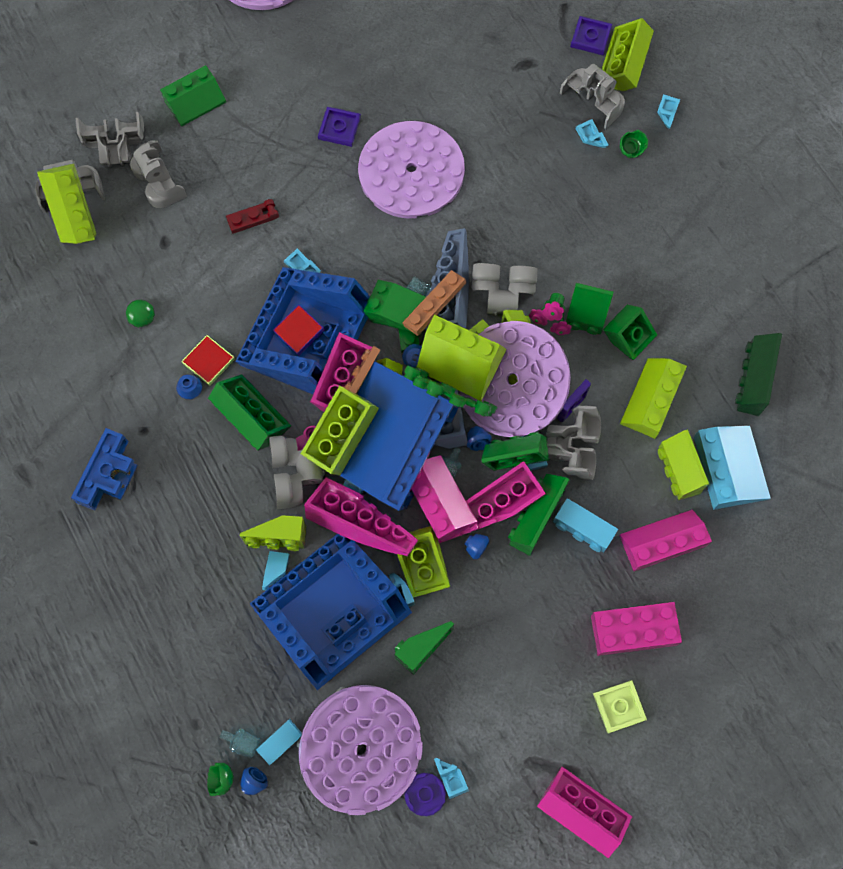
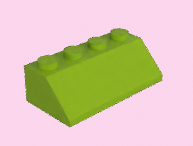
M643 18L614 28L602 70L617 81L614 88L616 90L626 91L636 88L654 32Z
M69 164L37 171L60 242L78 244L95 240L96 230L75 165Z
M648 358L620 424L656 439L687 366L671 359Z
M339 386L300 454L330 474L341 475L379 407L348 389Z

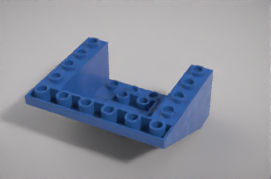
M283 267L235 362L240 366L313 394L339 332L358 340L368 319L364 309L370 296L355 278ZM298 304L325 329L299 356L273 331Z
M374 361L357 395L376 405L379 409L340 476L381 502L400 511L408 508L414 496L412 487L445 422L452 423L459 407L449 403V399L441 395L438 398L426 393L427 389H421L413 385L414 381Z
M336 534L250 603L316 690L325 685L412 613L398 588L357 543L339 534Z

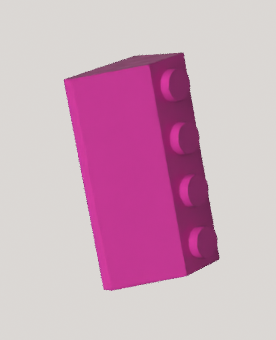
M339 332L310 402L325 412L338 387H345L348 381L351 383L354 378L352 375L354 369L363 362L361 359L366 349L369 350L372 347Z
M439 455L426 459L412 487V491L437 538L445 542L478 522L442 456Z
M693 510L619 535L634 572L707 547L712 542L704 522Z
M564 767L559 769L537 805L538 808L607 858L621 844L632 819L631 815Z

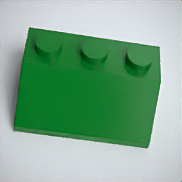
M206 65L160 89L166 105L181 127L226 103L220 87Z
M538 432L529 433L526 437L513 436L510 437V440L506 441L493 440L491 444L485 445L482 455V463L493 471L516 467L523 461L527 465L549 461L547 440Z

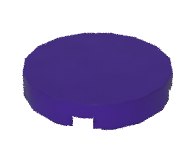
M421 773L414 777L412 783L405 791L404 797L407 806L412 812L420 816H430L442 808L445 803L446 792L443 783L438 777L429 773Z

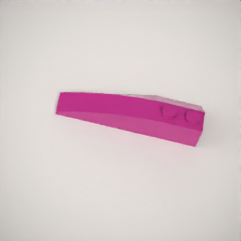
M523 461L466 500L478 523L448 540L513 517L546 495L528 465Z
M325 478L304 504L306 519L361 544L390 553L408 556L418 542V539L403 527L393 523L389 516L379 512L374 504H369L364 500V496L331 479Z

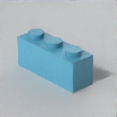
M568 498L553 521L558 529L569 531L576 540L587 542L590 544L589 547L596 552L601 551L604 553L618 531L616 527Z

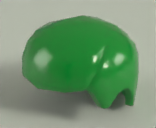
M641 130L628 131L620 139L619 148L622 154L628 158L641 156L648 147V138Z
M145 300L132 301L127 306L125 312L128 323L137 328L148 326L153 322L155 316L153 306Z
M215 763L214 766L209 768L207 787L210 796L224 795L232 787L234 775L231 767L226 763Z

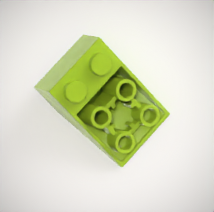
M282 515L241 532L240 537L250 548L268 546V549L279 550V547H286L289 551H299V548L304 549L306 524L303 517Z

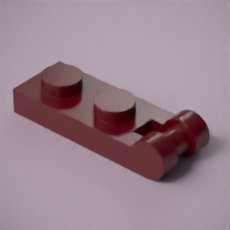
M268 199L262 204L226 215L232 234L277 219L279 214L274 208L275 203L273 199Z

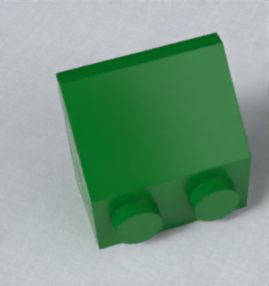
M628 304L603 329L610 342L631 360H634L657 336L643 309Z

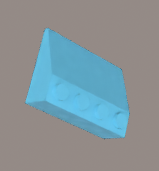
M722 426L698 430L694 440L700 462L709 482L707 488L713 510L771 499L750 426Z

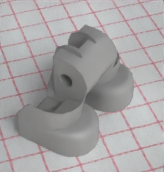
M591 64L587 69L580 68L573 71L561 84V95L570 87L579 94L584 89L588 91L587 100L595 95L597 98L595 106L607 115L604 124L605 130L621 115L625 104L624 96L614 90L617 81L595 64Z
M136 112L137 122L124 123L115 118L117 140H109V126L106 119L103 120L104 125L87 126L79 118H75L77 135L81 143L88 148H98L101 165L111 167L112 164L124 166V163H130V145L141 143L144 137V120L139 112Z
M151 140L139 146L134 152V156L130 161V167L137 179L149 182L145 188V194L151 206L164 208L186 198L187 195L183 186H175L163 160L159 157V152L162 150L158 141Z
M74 160L43 166V170L74 164L83 192L97 189L101 199L105 200L102 181L94 167L89 165L77 167ZM38 179L35 185L38 206L43 213H46L44 204L46 197Z
M488 263L473 264L471 288L473 292L475 290H489L487 314L496 316V314H503L505 310H518L519 292L529 293L532 296L536 292L537 268L530 266L510 267L508 290H499L498 282L500 280L501 267Z
M577 406L571 409L574 415V425H548L545 435L548 438V455L551 460L569 461L568 467L563 469L567 475L577 476L579 479L593 480L596 472L595 450L593 448L578 449L572 447V441L582 439L586 443H598L601 435V417L596 406Z
M284 436L269 437L272 468L286 467L288 465L296 466L297 471L293 475L288 473L274 474L277 510L294 508L303 503L302 486L321 484L325 471H322L320 466L300 454L302 450L298 451L296 439L285 438Z

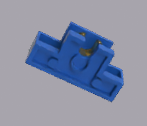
M105 428L71 496V499L77 504L96 510L103 493L120 500L122 499L138 466L133 463V459L123 455L129 442L123 434Z

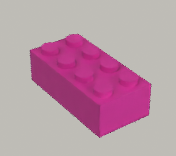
M674 602L598 611L591 615L598 656L671 647L682 643Z

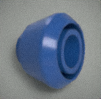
M412 344L404 350L402 358L406 366L417 367L422 348L421 345Z
M184 375L179 379L176 389L182 398L193 399L201 393L202 382L195 375Z
M472 427L467 433V447L473 451L483 450L485 445L490 444L492 441L491 435L483 427Z
M475 534L474 536L470 535L464 545L467 546L466 551L472 559H479L490 540L488 536Z
M255 767L244 769L240 781L241 789L247 795L258 794L268 786L266 775Z

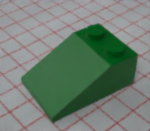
M378 280L366 304L364 313L373 323L410 331L404 327L403 322L426 297L395 283Z
M576 283L566 318L567 325H571L572 330L580 329L592 335H601L614 292Z
M450 621L410 637L405 642L403 640L400 641L395 647V659L414 675L454 630V623Z

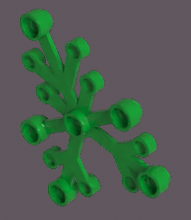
M406 366L404 377L414 381L413 385L421 389H427L426 393L438 398L441 395L450 399L449 403L457 407H464L465 404L472 408L475 407L474 412L484 417H491L492 413L495 414L498 408L485 400L483 402L480 400L474 401L468 397L460 396L455 393L456 388L443 382L440 384L428 379L430 373L418 367Z

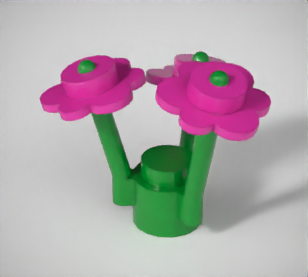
M553 293L541 310L532 309L529 314L534 323L544 326L547 325V320L553 321L555 319L559 321V323H553L550 331L557 335H565L571 332V325H567V322L564 321L565 306L563 304L565 298L560 293Z

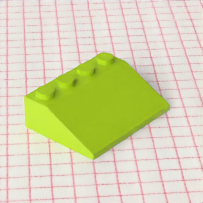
M434 315L425 333L417 367L430 373L429 377L456 388V390L482 401L507 349L496 342Z

